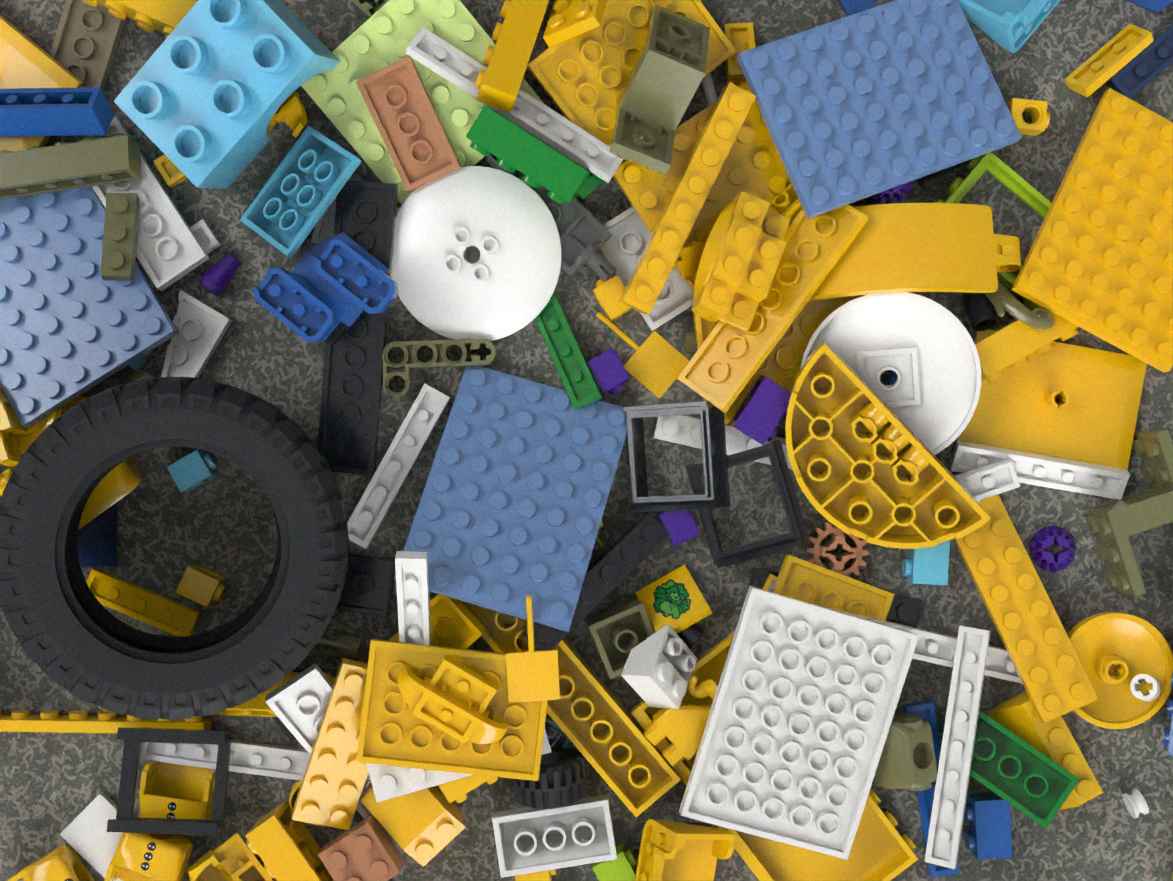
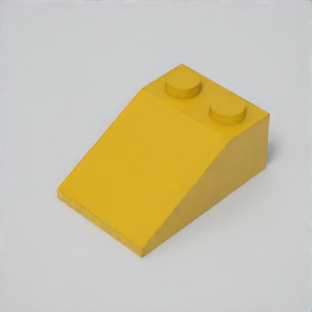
M372 786L360 796V801L398 845L423 867L466 828L462 811L453 802L449 804L444 794L435 786L377 803Z

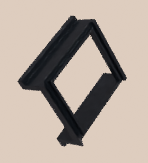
M709 401L624 407L627 415L632 493L630 512L709 510L730 506L724 412ZM700 414L705 494L648 496L643 418Z
M780 440L728 455L727 466L730 468L769 457L791 533L723 551L711 509L698 510L714 565H717V569L803 546L804 541L809 540ZM703 463L686 466L693 494H705L701 475H704Z
M118 727L117 740H124L116 819H108L107 832L217 835V830L224 828L232 741V738L226 737L227 731ZM141 742L218 745L211 820L133 817Z

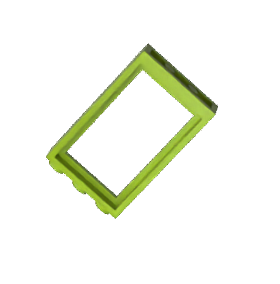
M992 152L971 159L965 167L969 171L963 179L958 176L947 188L950 192L944 201L940 198L935 202L959 203L984 172L987 171L1043 219L1052 204ZM997 272L998 281L1017 298L1021 297L1027 307L1031 310L1041 307L1011 290L1017 278L1013 273Z

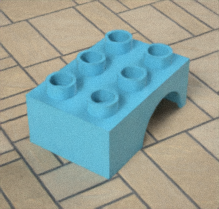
M198 0L114 102L197 188L227 189L272 139L267 135V128L273 115L282 103L307 80L323 71L333 70L340 61L281 0Z

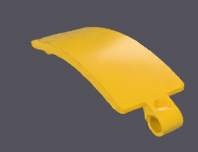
M893 203L856 206L854 208L867 215L869 220L809 301L900 292H996L998 289L997 272L1009 273L1022 268L1020 241L1016 236L994 234L992 209L985 205Z

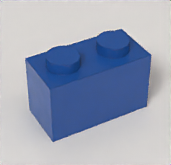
M995 793L967 794L968 803L965 804L964 818L966 821H969V832H965L967 849L977 859L1013 857L1010 804Z

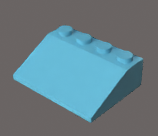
M308 125L240 221L291 259L362 161Z

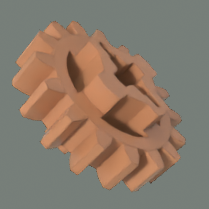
M828 521L824 522L825 529L823 530L815 527L816 537L809 536L812 546L805 547L804 550L812 555L806 561L826 568L821 563L819 556L826 557L829 560V570L850 577V573L859 576L860 572L857 567L859 565H867L862 560V556L869 555V551L862 549V546L868 542L840 530L835 525L832 526ZM844 533L852 539L854 546H849L845 542ZM830 534V539L824 545H820L821 541ZM838 544V547L848 552L840 553L837 555L836 558L835 555L827 551H831V549H836ZM850 558H853L852 562L844 568V564Z

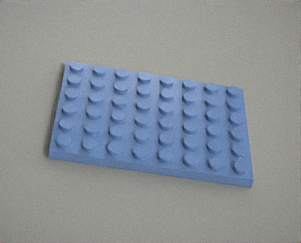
M894 0L741 52L737 57L752 94L756 96V104L807 219L1017 143L1022 138L958 0Z
M92 187L0 200V385L20 423L26 428L33 426L178 334L137 260H135L134 280H103L100 276L105 207Z
M466 366L403 550L408 552H428L429 591L527 620L526 596L530 595L532 597L533 622L569 632L627 435V415L624 407L597 400L576 410L565 390L482 366Z

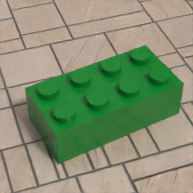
M484 105L466 135L472 141L471 148L488 157L492 153L498 157L495 162L496 164L513 173L517 169L523 173L521 179L524 182L538 189L542 185L549 190L547 196L561 205H564L566 201L573 203L591 175V172L486 105Z
M979 710L970 776L1046 829L1080 779Z

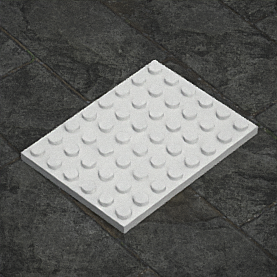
M749 585L680 805V815L848 860L919 635Z

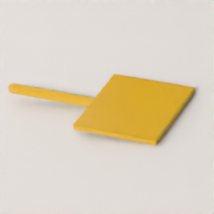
M598 312L596 316L636 350L623 366L624 369L660 399L689 363V360L655 330L639 346L601 312Z
M528 595L526 596L528 651L506 653L508 703L560 699L558 649L535 651L532 597Z

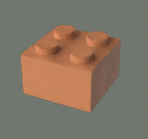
M373 815L368 816L325 844L318 854L334 881H388L400 873L404 864L392 842Z

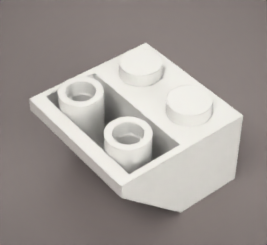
M664 626L631 650L621 676L649 707L679 709L682 699L686 694L692 672L696 667L697 657L671 626Z

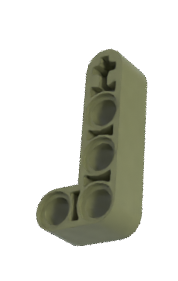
M487 339L391 342L385 346L382 354L384 389L387 394L393 397H405L412 390V369L488 366L495 362L498 354L497 348ZM467 345H471L470 350L472 351L481 350L482 345H486V348L492 351L490 355L486 356V360H482V357L479 355H470L472 361L467 362L469 357ZM453 346H460L463 352L461 359L455 362L450 361L448 358L449 349ZM424 347H431L434 353L432 360L426 363L422 362L419 358V352ZM395 348H402L404 359L400 363H393L390 357L391 352ZM401 376L405 380V388L401 392L396 393L392 389L391 384L394 378Z

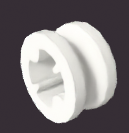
M1139 674L1132 679L1130 690L1136 698L1143 701H1152L1159 696L1161 686L1154 677L1147 674ZM1143 680L1153 684V690H1148L1150 694L1147 696L1144 692L1138 691V685L1142 686L1143 684L1140 682Z
M1138 789L1132 790L1130 795L1127 793L1122 794L1127 811L1132 818H1138L1139 813L1144 815L1149 813L1148 805Z

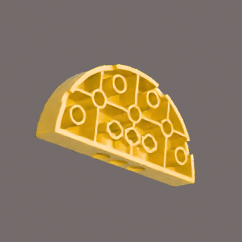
M823 340L807 358L796 377L787 407L785 426L789 461L800 488L815 509L829 522L848 534L862 538L871 544L899 549L937 546L938 543L964 537L988 522L991 517L983 505L843 358Z

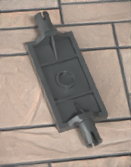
M491 155L489 157L484 156L483 159L492 168L502 170L522 180L523 173L517 169L514 173L509 172L496 164V160ZM529 185L546 203L557 224L562 246L561 268L572 277L583 265L587 264L603 282L607 281L610 277L602 268L604 267L611 275L616 272L617 268L599 251L612 235L577 199L573 203L566 201L564 205H561L547 196L549 190L542 185L539 189Z

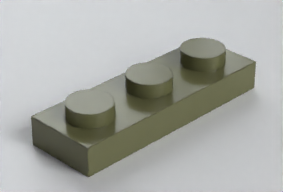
M137 193L106 194L100 275L103 280H134L140 202Z

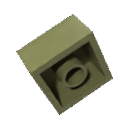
M637 597L584 619L600 662L609 679L620 676L631 650L654 634L645 607Z

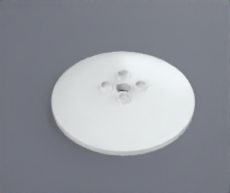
M460 167L416 188L398 211L395 219L391 278L397 282L398 296L409 312L420 323L437 334L454 340L487 339L493 341L501 339L521 330L532 322L542 312L552 297L558 283L562 263V246L558 227L551 211L542 198L529 185L517 177L490 167ZM470 246H475L480 251V259L473 264L469 263L465 258V251Z
M910 292L869 294L852 299L830 313L815 330L807 344L801 368L813 350L825 340L934 455L940 453L959 437L968 425L977 407L981 390V365L973 339L959 319L941 304L919 294ZM886 370H893L897 374V380L892 385H884L880 381L881 374Z

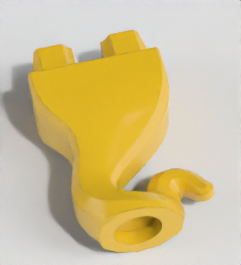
M692 675L687 686L689 694L694 698L709 696L714 700L718 684L711 678L696 685L698 678L696 675ZM681 703L679 709L662 708L652 716L653 722L644 731V735L654 746L665 737L672 742L662 754L673 767L685 758L690 761L698 751L712 704Z

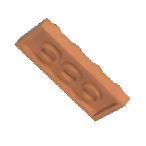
M410 56L356 81L407 192L415 190L461 167Z

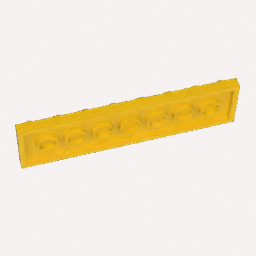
M848 204L807 219L802 208L787 228L783 239L784 242H787L767 297L759 302L750 329L745 331L719 321L677 379L726 413L869 220L867 215Z
M999 494L979 500L988 511L991 519L966 536L959 539L954 538L953 540L1041 723H1046L1099 700Z

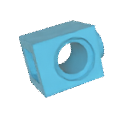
M195 450L167 467L180 492H188L203 484V480H210L218 475L215 469L218 467L215 457L210 452L206 453L205 450Z

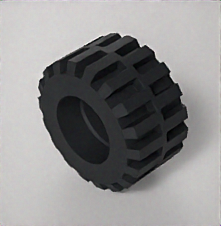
M551 748V753L541 755L538 781L513 779L516 802L530 808H559L573 804L588 794L585 757L581 752L569 748Z

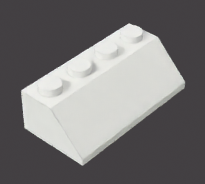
M608 794L585 797L573 804L559 808L535 809L523 807L498 811L492 817L501 878L617 859Z

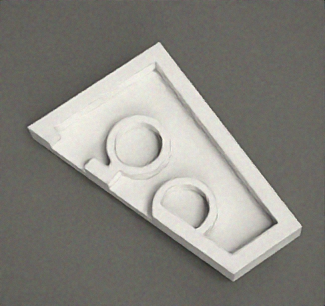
M180 290L178 310L173 319V325L178 334L171 338V342L167 347L161 377L199 378L231 324L232 319Z

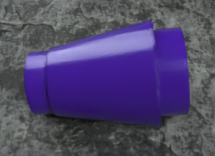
M227 253L201 274L202 278L198 283L217 297L221 292H225L241 264Z

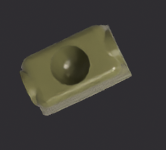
M895 710L875 772L873 784L887 789H904L908 791L930 789L932 782L937 780L938 773L931 726L921 717Z

